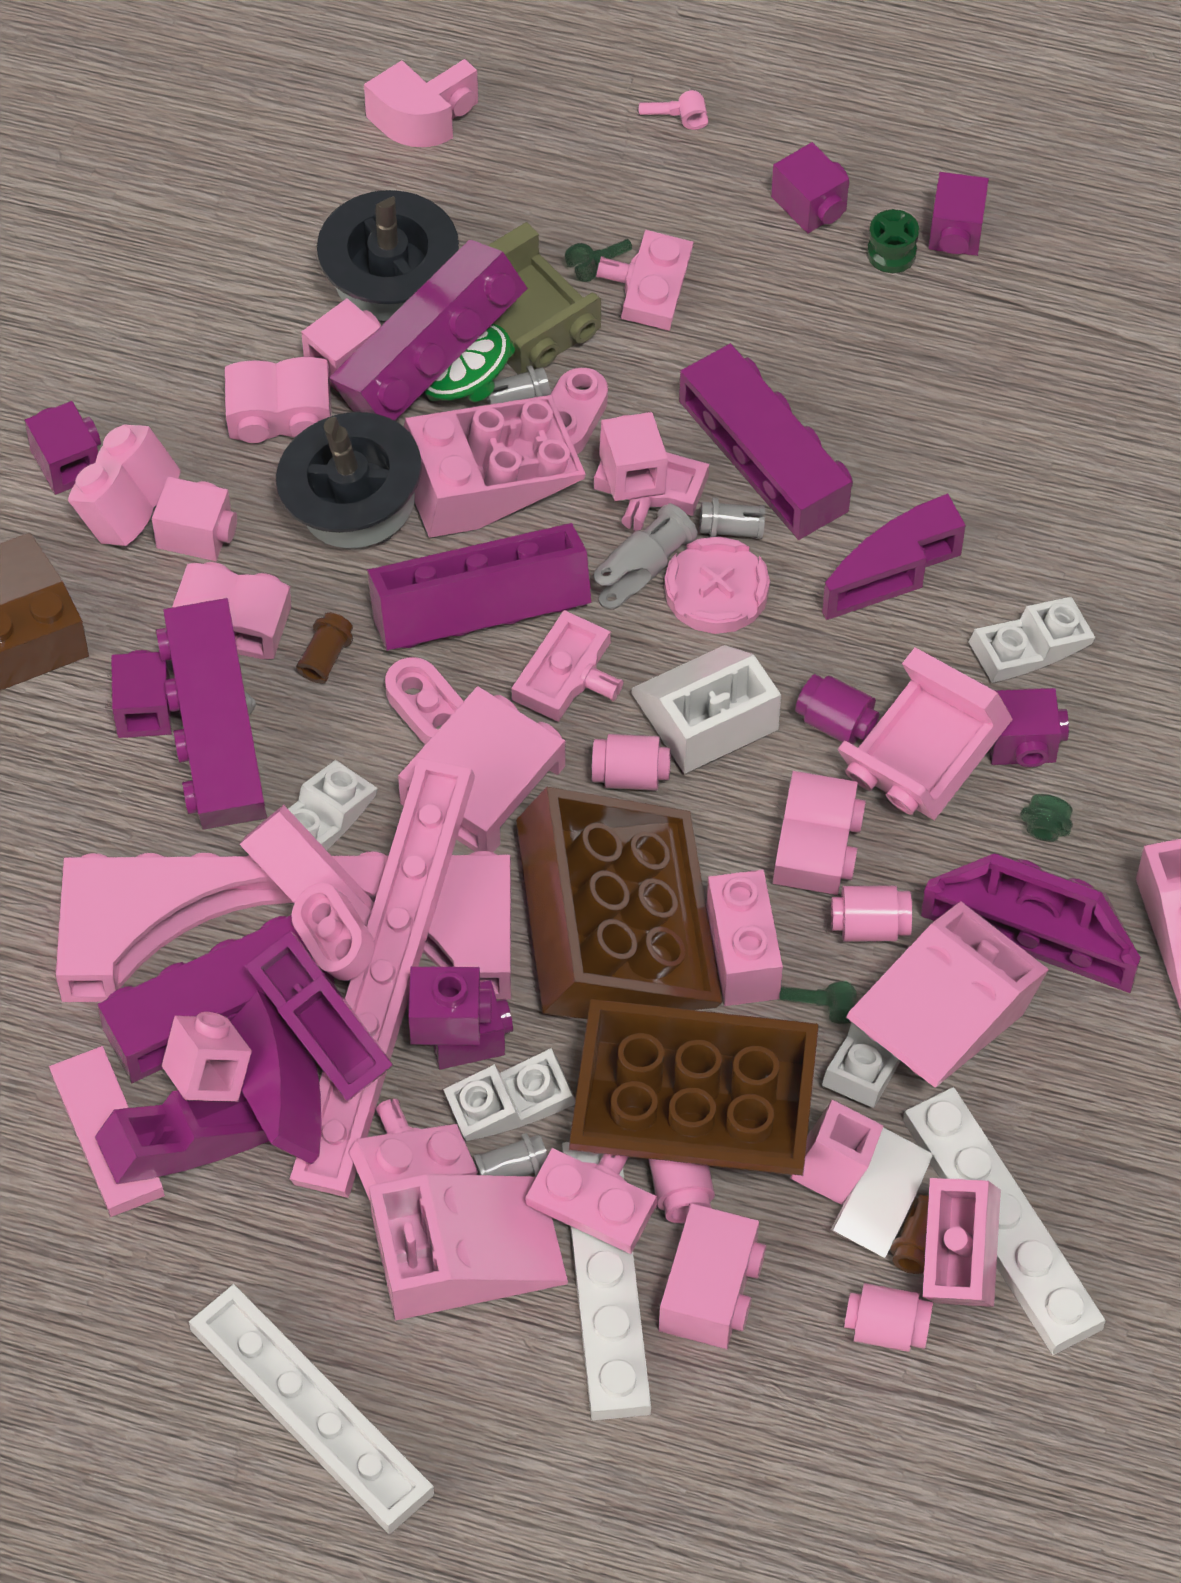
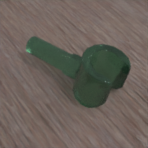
M625 239L604 249L593 251L587 244L576 243L571 245L565 252L567 267H575L574 270L578 280L589 282L597 274V266L601 256L612 259L631 251L632 244L629 239Z
M846 981L834 982L826 987V990L781 986L779 999L783 1001L810 1003L817 1006L827 1005L830 1021L838 1024L851 1023L846 1016L858 1003L855 988Z

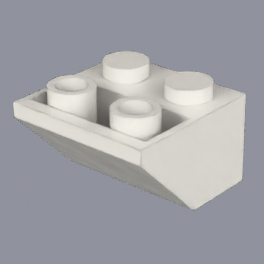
M727 645L721 646L632 688V695L666 747L671 748V754L684 774L779 729L780 692L755 655Z

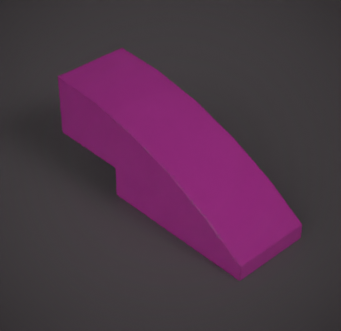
M948 493L922 503L890 520L864 539L839 564L825 582L822 613L826 620L923 588L926 567L961 556L966 525Z
M287 932L245 965L246 969L277 1007V1011L347 1101L351 1100L394 1066L293 932Z
M257 991L231 1020L232 1025L252 1051L241 1090L270 1143L313 1164L320 1155L322 1127L321 1091L316 1060L277 1011V1007L270 998Z
M178 1090L172 1091L162 1105L114 1109L95 1135V1139L116 1184L147 1180L186 1171L222 1160L269 1141L242 1090L238 1102L185 1100Z

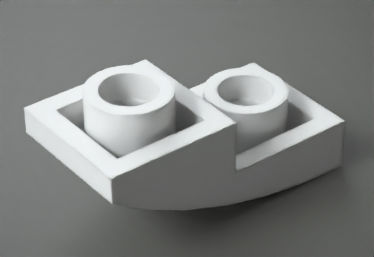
M1067 597L1026 606L1019 620L977 628L974 630L969 644L990 681L994 683L1032 672L1062 660L1091 645L1095 636L1073 598Z
M334 760L302 784L299 800L289 807L288 810L327 851L363 813L376 796L378 788L337 760Z
M851 1022L847 1038L826 1069L822 1086L874 1108L901 1060Z
M552 1048L503 1072H499L494 1064L443 1089L466 1141L519 1128L575 1105L576 1101Z
M883 1127L868 1169L848 1195L831 1230L885 1258L914 1200L933 1154Z

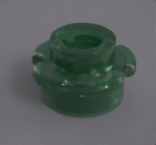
M1036 794L1032 796L1029 806L1021 810L1020 818L1027 822V832L1031 836L1042 841L1054 842L1059 837L1070 834L1073 823L1070 820L1073 808L1066 801L1048 794Z

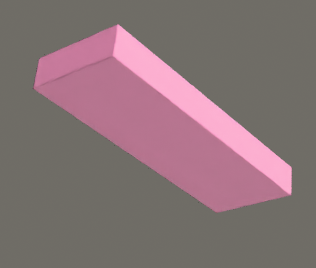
M285 805L281 806L244 837L240 843L241 847L294 903L299 895L309 886L316 883H327L347 896L367 927L374 901Z
M103 1046L49 1066L55 1086L110 1217L164 1197V1190L159 1177L116 1184L95 1139V1135L114 1109L129 1108Z

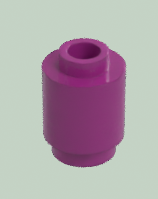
M817 674L812 675L803 687L795 707V712L804 716L806 724L841 742L847 741L852 745L858 739L863 741L877 725L880 713L874 710L876 703L874 697L831 675L825 678Z

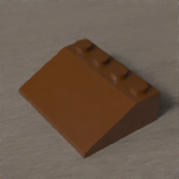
M30 532L0 543L1 691L89 657L83 621L63 580Z
M547 786L516 819L543 1013L588 1019L590 999L688 1010L717 1008L722 1003L691 812Z
M590 999L569 1150L803 1176L819 1024Z

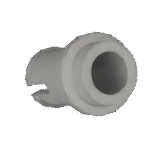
M532 365L526 366L527 372L494 381L495 388L486 397L487 402L497 404L551 395L544 368L534 369Z
M713 497L711 502L701 503L699 533H707L709 538L720 534L762 539L765 525V517H763L765 515V505L752 506L719 503V499Z
M525 1133L521 1135L522 1141L481 1155H474L479 1175L526 1176L534 1173V1176L537 1177L548 1156L540 1134L529 1138L528 1134Z

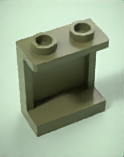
M528 222L523 223L487 245L504 252L528 288L493 323L506 330L515 345V352L508 359L507 364L517 374L527 372L526 366L532 365L534 369L548 366L557 355L576 343L588 341L597 330L601 329V298L595 292L582 297L539 254V234Z

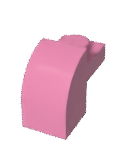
M464 59L426 83L401 60L364 84L366 117L387 137L400 144L411 147H431L443 144L453 139L452 119L465 115L478 103L477 70Z

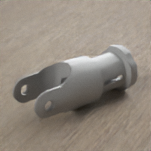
M671 503L661 507L658 510V518L644 531H635L595 570V581L602 586H607L599 595V602L604 608L614 609L622 605L667 566V558L682 544H689L697 538L698 532L694 523L682 509ZM604 572H611L609 576L602 575ZM609 597H616L614 601H608L607 599Z

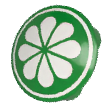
M492 324L424 391L427 398L431 401L455 400L467 396L470 401L476 402L488 397L495 388L493 380L503 370L508 359L515 352V345L506 330L499 325Z

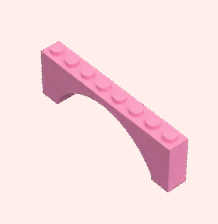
M477 851L469 855H452L423 953L438 967H480V982L492 981L496 999H511L510 855H497L489 851ZM365 852L358 856H332L375 902L388 856L379 852ZM91 853L82 857L64 858L56 979L62 1002H102L107 1000L109 995L121 988L144 962L184 932L208 920L237 910L261 905L294 902L250 855L220 857L212 853H198L192 857H163L155 853H144L137 857H107L102 854Z

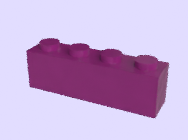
M470 239L359 347L329 379L353 412L375 413L395 421L528 288L503 251Z
M730 343L680 370L679 402L798 540L849 512L853 481L848 469L842 462L834 461L822 448L821 441L816 432L810 426H803L794 416L786 398L778 391L773 392L765 383L753 360L748 357L744 358Z
M572 523L367 569L373 619L387 651L396 648H411L422 642L443 637L462 636L474 630L499 624H514L525 618L551 612L568 611L573 607L592 603L587 550Z
M228 598L163 609L166 628L156 629L161 661L172 660L175 678L166 679L165 687L170 712L180 710L184 729L174 730L173 732L179 763L189 761L192 780L182 782L188 814H199L202 830L266 819V808Z
M292 915L272 918L259 930L238 940L228 939L215 945L209 953L187 963L179 962L172 964L162 970L157 977L135 987L125 986L110 994L107 1000L97 1004L103 1031L131 1084L163 1069L162 1063L174 1016H197L201 1012H213L228 1018L231 1022L257 991L267 996L245 965L289 931L293 932L307 949L293 926ZM324 971L335 986L334 977Z

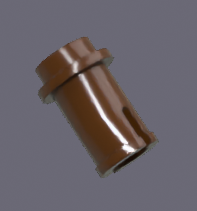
M327 612L323 618L316 619L313 624L315 633L303 657L296 666L299 674L315 683L323 684L327 682L329 673L343 647H349L353 641V635L351 634L353 625L343 616L332 612Z
M919 1195V1198L914 1197L907 1212L900 1237L894 1239L890 1247V1251L893 1254V1264L907 1273H924L929 1196Z

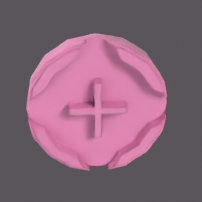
M719 536L697 539L687 544L686 550L682 551L678 556L676 553L669 561L664 578L667 605L677 619L695 630L713 634L735 632L753 623L765 609L770 588L767 566L759 556L758 560L753 553L749 552V546L739 540Z

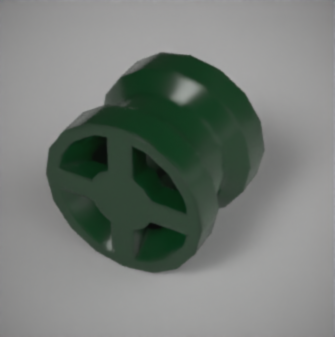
M896 209L885 210L875 215L870 223V240L868 242L867 256L869 262L876 269L894 274L911 268L917 254L916 243L918 242L920 229L917 220L911 214Z

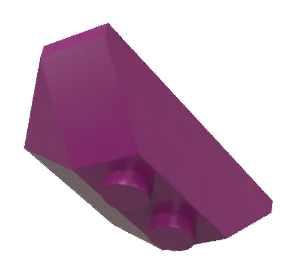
M995 853L928 880L924 891L921 917L935 921L961 901L1035 959L1131 993L1141 957L1107 894L1094 889L1089 883L1076 878L1066 879L1044 871L1038 865L1028 860H1014Z

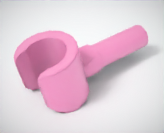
M694 90L683 93L678 101L639 103L640 115H681L683 126L691 130L704 128L708 124L704 97Z

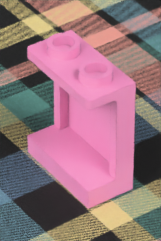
M914 648L902 663L911 678L909 684L859 748L844 741L838 748V751L849 766L845 770L846 774L851 780L858 782L860 787L871 791L876 786L886 792V797L903 812L912 815L917 810L935 821L1013 719L998 692L925 652Z
M477 686L398 775L400 804L403 806L405 804L419 757L472 768L475 780L457 840L475 852H494L500 845V827L548 771L558 775L564 769L565 740L549 724L545 722L537 723L520 713L507 698L501 695L493 696Z

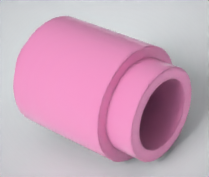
M608 734L607 739H594L592 782L605 783V787L609 789L658 791L659 780H669L671 748L660 747V736Z
M843 886L841 897L831 898L832 931H842L843 942L897 941L898 936H910L912 931L911 892L897 891L896 886Z
M649 1159L655 1195L657 1196V1205L659 1209L665 1211L668 1221L685 1223L691 1203L711 1208L710 1202L714 1199L715 1194L709 1165Z
M864 1283L862 1294L850 1292L844 1328L855 1330L854 1342L906 1352L910 1351V1346L925 1349L933 1302L920 1300V1293Z

